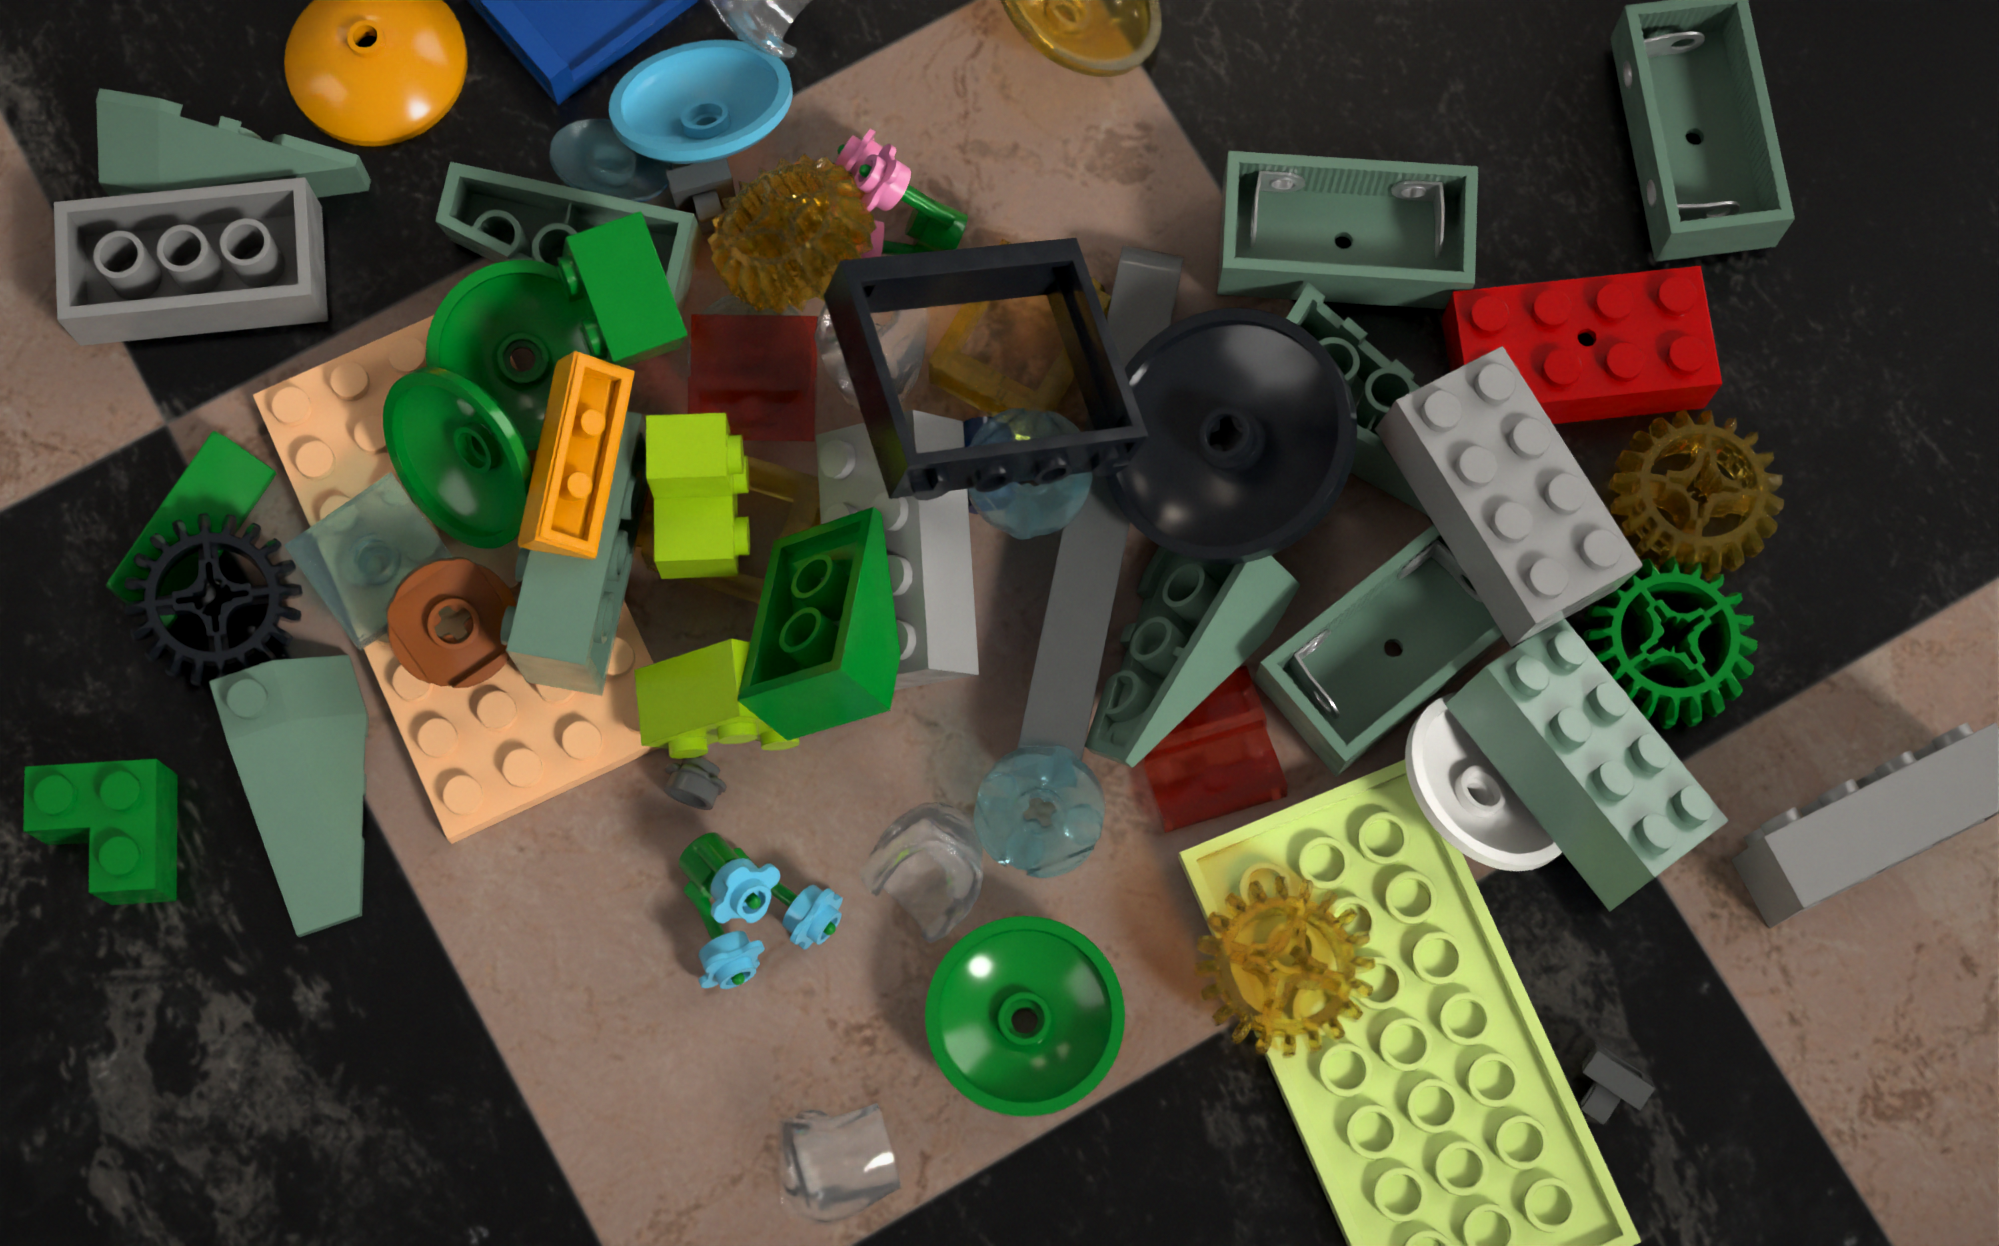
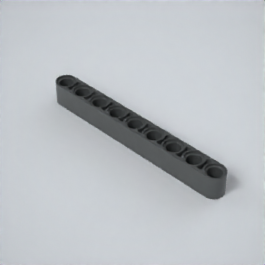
M1123 245L1107 323L1124 369L1146 343L1171 326L1183 267V256ZM1087 413L1084 432L1095 431L1089 413ZM1094 472L1074 475L1013 768V774L1074 787H1076L1130 527V521L1123 514L1111 493L1106 476H1096Z

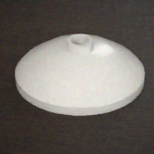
M1457 692L1435 700L1414 721L1409 731L1405 748V763L1409 784L1427 820L1448 843L1473 860L1493 868L1507 871H1527L1544 866L1562 853L1560 848L1445 705Z

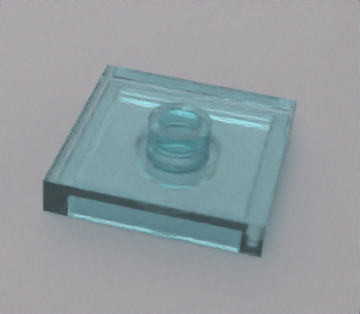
M392 472L284 545L360 651L387 633L386 607L399 582L410 571L425 562L438 558H453Z

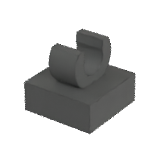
M727 158L691 164L666 171L676 210L696 213L703 236L726 230L721 206L737 202Z
M1597 1041L1594 1042L1581 1062L1582 1072L1594 1080L1580 1101L1582 1105L1581 1110L1603 1125L1611 1116L1621 1098L1638 1110H1641L1655 1089L1651 1077Z

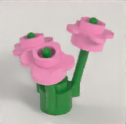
M872 129L866 133L862 140L853 135L846 145L838 147L839 156L834 167L842 171L838 178L840 181L837 186L844 189L847 183L855 187V194L862 199L857 223L846 222L842 235L837 239V243L840 246V259L850 260L881 257V254L902 255L957 249L966 228L968 215L929 198L909 185L911 170L895 159L896 147L891 144L883 147L876 143L873 138L876 131ZM899 200L913 207L914 209L905 229V235L914 238L913 245L884 240V222L868 220V213L875 207L888 211Z

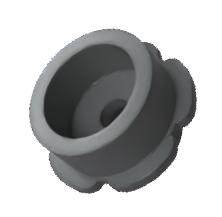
M699 757L683 759L681 765L670 763L666 766L665 771L670 776L664 792L680 803L697 809L711 810L717 795H721L722 792L726 791V784L718 778L720 773L719 767Z

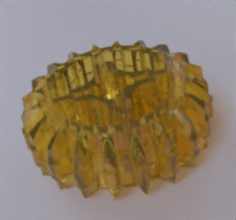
M804 153L794 164L781 157L776 168L766 171L759 167L758 177L750 183L738 181L740 192L736 197L722 199L725 213L711 219L715 233L707 239L713 254L711 260L715 264L714 269L733 296L738 297L741 302L746 301L748 305L753 306L758 312L768 307L778 315L782 314L790 304L803 312L808 300L814 297L825 302L823 295L840 260L861 259V254L874 249L870 235L877 228L874 223V215L872 211L869 212L866 208L867 204L862 202L865 192L857 188V183L854 181L855 177L850 171H847L843 165L837 166L835 163H832L826 156L815 161Z
M1686 409L1676 413L1672 419V425L1661 416L1653 420L1649 426V434L1644 431H1637L1629 441L1632 450H1623L1618 456L1616 464L1622 472L1614 474L1609 486L1611 490L1621 494V496L1615 498L1611 503V513L1629 516L1619 529L1624 536H1632L1636 533L1639 535L1641 540L1634 549L1637 556L1645 555L1650 548L1660 554L1655 561V567L1658 571L1664 566L1665 561H1668L1673 556L1678 561L1679 570L1682 574H1687L1688 569L1699 561L1702 566V573L1707 579L1718 574L1721 571L1722 564L1728 570L1736 571L1745 563L1744 555L1755 558L1764 549V543L1761 538H1770L1776 532L1778 523L1771 516L1777 515L1783 509L1784 500L1772 494V492L1782 485L1783 475L1764 471L1774 460V452L1756 454L1752 450V447L1758 440L1757 432H1750L1743 439L1734 434L1737 428L1736 417L1727 419L1724 425L1719 428L1714 424V416L1711 410L1703 411L1696 424H1694ZM1677 453H1691L1690 460L1685 465L1683 471L1667 470L1664 475L1650 473L1652 465L1666 456ZM1717 463L1722 465L1734 480L1725 477L1720 472ZM1694 479V487L1702 491L1698 497L1705 495L1707 498L1699 509L1698 501L1691 498L1694 492L1687 493L1686 491ZM1656 507L1668 511L1673 516L1676 528L1665 520ZM1728 513L1741 515L1736 529L1719 536L1702 537V529L1707 525L1710 517L1724 518Z
M1284 876L1275 878L1272 887L1273 897L1267 898L1265 890L1259 881L1250 882L1247 887L1248 898L1251 903L1249 906L1240 896L1230 893L1225 898L1224 903L1233 919L1231 920L1217 912H1212L1207 919V924L1221 938L1209 935L1200 936L1196 944V948L1201 952L1215 956L1214 960H1203L1197 962L1194 966L1195 976L1215 978L1216 982L1201 989L1198 994L1199 999L1202 1003H1207L1221 998L1225 1004L1213 1014L1211 1021L1215 1026L1224 1024L1232 1015L1241 1023L1235 1028L1231 1036V1041L1235 1044H1240L1246 1038L1250 1029L1260 1033L1255 1044V1052L1259 1055L1264 1056L1271 1046L1272 1037L1280 1038L1282 1057L1285 1059L1292 1058L1297 1048L1296 1037L1301 1036L1305 1048L1310 1054L1318 1053L1322 1049V1041L1318 1029L1321 1028L1333 1041H1339L1345 1036V1031L1336 1014L1347 1021L1357 1022L1363 1015V1011L1348 997L1368 998L1373 991V986L1368 982L1354 977L1355 974L1371 972L1375 968L1374 958L1354 956L1353 953L1354 950L1362 948L1370 941L1368 932L1359 931L1348 936L1345 928L1355 920L1357 913L1353 908L1344 910L1337 918L1331 914L1329 910L1338 897L1332 890H1328L1324 894L1319 904L1309 900L1313 891V882L1307 879L1301 882L1296 897L1288 896V882ZM1287 916L1280 939L1274 943L1259 944L1252 942L1248 946L1234 942L1238 934L1253 922L1266 917ZM1307 923L1317 929L1329 943L1335 957L1337 971L1328 969L1327 963L1313 958L1307 951L1305 945ZM1290 938H1292L1293 942L1289 954L1296 960L1291 966L1299 964L1301 971L1291 975L1279 990L1278 997H1276L1279 980L1273 976V973L1277 968L1269 970L1267 964L1268 961H1276L1280 953L1289 944ZM1230 962L1242 965L1243 971L1255 975L1262 983L1264 995L1261 1012L1253 1008L1238 991L1232 977ZM1318 988L1333 992L1328 1004L1317 1013L1300 1019H1281L1284 1006L1287 1004L1291 992L1299 989L1316 992Z

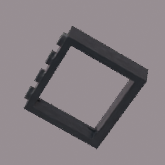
M1077 238L840 260L823 296L889 499L914 496L917 500H931L943 496L949 491L975 488L978 492H991L1001 489L1009 483L1035 480L1038 484H1051L1066 478L1068 475L1094 472L1096 476H1109L1127 468L1130 465L1129 462L1148 437ZM1047 295L1095 431L917 453L871 313Z

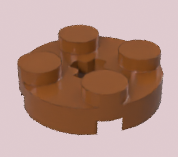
M465 557L430 560L410 571L396 586L394 594L386 607L387 637L398 661L415 678L438 686L468 688L491 678L509 660L510 656L506 651L507 645H502L500 640L501 626L507 607L509 605L517 607V604L509 587L488 567L475 563ZM446 606H449L453 611L466 608L470 614V617L463 623L467 633L460 639L456 640L451 633H446L440 637L435 632L434 627L441 622L438 612Z

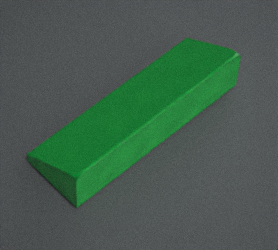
M213 431L106 584V588L126 603L143 600L144 594L127 590L124 583L128 577L147 580L149 573L135 565L133 559L137 553L145 554L154 561L161 556L150 542L152 535L158 533L164 537L169 546H172L179 541L173 531L172 523L179 519L186 525L189 536L200 534L197 520L198 515L203 513L209 515L212 523V532L214 533L222 532L223 519L227 514L234 515L237 519L236 534L277 475V472L226 436ZM218 550L219 557L224 552V550ZM198 553L186 557L170 571L163 583L160 596L172 595V592L187 589L194 584L199 570ZM177 614L161 616L164 626L170 629L178 618Z

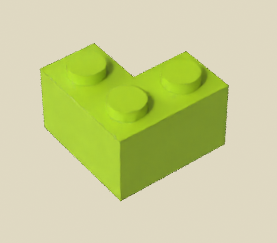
M726 413L646 416V479L654 498V562L661 579L739 576V556L750 555L748 516L738 517L737 494L749 493L748 457L744 455L742 434H731Z
M731 638L634 670L642 746L669 749V756L671 758L686 759L706 755L708 753V745L716 742L721 744H741L755 740L761 742V749L774 751L797 747L800 745V740L796 738L787 741L737 701L750 646L748 641Z

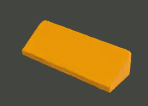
M577 351L558 360L554 370L520 528L519 547L583 559H596L635 371Z

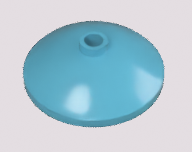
M735 40L698 41L662 51L632 68L619 81L611 94L609 116L618 139L628 148L641 155L667 163H704L735 155L764 139L788 112L792 102L793 88L789 71L784 62L777 55L761 46Z

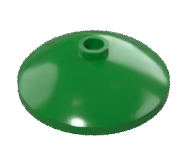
M510 260L494 263L465 277L445 296L436 310L428 331L426 364L427 367L442 368L454 372L482 387L510 416L519 430L528 451H537L554 370L558 360L574 351L588 355L579 332V327L582 326L581 320L585 319L586 316L580 300L568 302L561 286L556 266L533 260ZM518 349L529 350L535 358L534 366L528 371L516 370L510 362V357L514 351Z
M423 367L397 380L390 388L385 399L383 430L392 464L413 501L441 530L467 545L482 549H494L516 539L520 533L533 473V465L526 444L510 416L482 387L446 369Z
M1014 916L998 919L974 929L948 951L938 965L928 989L925 1006V1025L928 1043L939 1069L960 1094L974 1104L997 1114L1025 1118L1040 1117L1062 1111L1078 1103L1088 1096L1106 1077L1113 1066L1122 1043L1125 1028V1006L1121 986L1111 964L1100 949L1086 936L1072 927L1048 918ZM1028 1010L1036 1016L1037 1026L1033 1031L1020 1033L1015 1030L1012 1025V1018L1018 1011Z

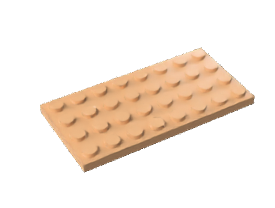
M433 315L253 394V397L445 836L453 844L659 748L641 745L634 670L654 663L625 600L623 601L602 696L526 682L511 657L495 675L475 686L468 688L438 686L415 678L401 665L395 656L387 637L386 607L399 582L419 565L438 558L465 557L495 572L509 587L516 604L522 582H517L515 578L516 562L520 550L518 546L519 536L510 543L494 549L476 548L451 537L435 525L413 501L400 481L389 456L383 430L385 399L390 388L397 380L416 369L427 367L426 343ZM511 356V357H510L511 365H512L516 370H518V369H517V366H516V364H515V362H514V360H513V358H512V356ZM528 451L534 468L537 451ZM446 606L438 612L441 622L434 629L440 637L446 633H451L457 640L467 633L463 623L470 617V614L466 608L453 611L449 606Z

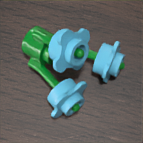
M716 832L698 837L687 846L680 856L678 866L690 880L684 887L683 892L696 906L711 937V941L703 946L698 953V957L705 970V974L698 980L702 988H711L719 984L722 989H730L747 982L755 975L756 968L760 965L758 955L765 950L762 941L750 942L744 931H733L725 934L720 923H726L731 918H742L748 923L760 920L768 910L771 895L789 907L783 918L782 926L792 933L790 941L795 945L798 944L804 950L809 948L813 942L820 945L826 941L830 935L834 934L841 920L842 913L838 909L842 904L843 898L840 895L835 894L830 888L822 891L812 884L797 896L779 882L780 872L773 864H765L760 868L752 862L741 848L732 849ZM711 897L716 901L713 905L709 901Z

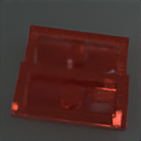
M691 314V376H688V414L726 413L731 434H742L743 441L815 442L819 317Z
M1246 665L1238 667L1141 760L1165 833L1288 796V784L1267 732V718Z

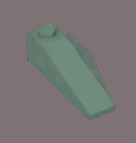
M99 88L96 99L99 183L110 197L304 177L317 198L369 190L371 179L359 155L286 134L276 135L272 142L262 140L253 131L240 127L242 122L221 116L219 124L212 126L181 117L182 104L161 98Z
M1159 546L1143 572L1137 589V593L1144 600L1136 623L1125 624L1120 643L1127 648L1120 671L1106 681L1084 747L1093 754L1133 768L1270 637L1301 584L1271 555L1259 560L1239 564H1207L1182 558Z
M349 655L271 660L209 681L230 752L296 935L303 937L362 916L365 840L362 837L363 796H366L367 775L364 773L365 738L368 737L369 714L351 657Z

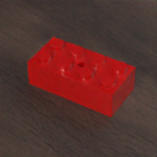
M1701 266L1453 291L1441 318L1450 372L1503 346L1552 424L1703 409L1722 385ZM1581 333L1591 335L1594 344L1591 346L1581 345L1578 341V335Z

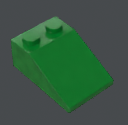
M873 506L774 540L737 701L787 741L890 711L901 653L882 513Z

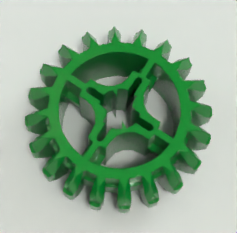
M1675 556L1667 557L1662 562L1659 571L1649 558L1641 560L1643 566L1636 572V575L1633 574L1616 591L1599 599L1600 605L1588 608L1584 619L1594 628L1586 630L1581 638L1588 648L1598 650L1593 654L1626 692L1631 701L1638 706L1637 708L1647 720L1650 719L1654 711H1657L1658 720L1663 729H1670L1675 725L1678 714L1689 727L1695 726L1702 720V710L1706 714L1716 717L1725 709L1723 698L1734 701L1743 692V688L1737 679H1747L1753 673L1754 665L1744 656L1751 655L1757 649L1758 641L1740 633L1753 625L1754 616L1748 614L1735 615L1733 609L1742 601V593L1733 592L1724 597L1718 591L1724 583L1723 574H1715L1708 582L1700 579L1702 573L1700 561L1692 562L1684 574L1680 573L1679 564ZM1654 598L1674 600L1694 611L1688 614L1672 611L1662 599L1655 601ZM1627 608L1636 619L1633 627L1640 638L1639 648L1629 657H1627L1621 639V624ZM1708 628L1715 645V662L1710 676L1702 666L1705 658L1698 648V638ZM1689 631L1678 643L1679 645L1676 649L1673 646L1667 651L1662 647L1656 652L1648 654L1659 642L1658 639L1662 635L1663 639L1668 634L1675 638L1681 633ZM1648 671H1659L1666 674L1675 685L1682 683L1685 688L1659 685L1642 674Z

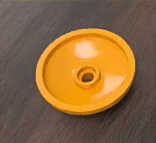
M313 0L301 13L291 30L286 45L284 65L291 95L301 112L315 127L337 140L353 145L386 146L401 143L424 133L445 116L457 100L463 87L468 57L465 38L459 22L443 0ZM365 37H377L376 42L370 47L363 48L358 46L359 42Z

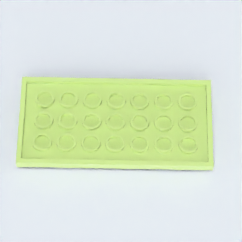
M1405 759L1179 852L1178 859L1347 1246H1633L1641 1242L1462 852L1448 843L1433 828L1420 809L1409 784Z

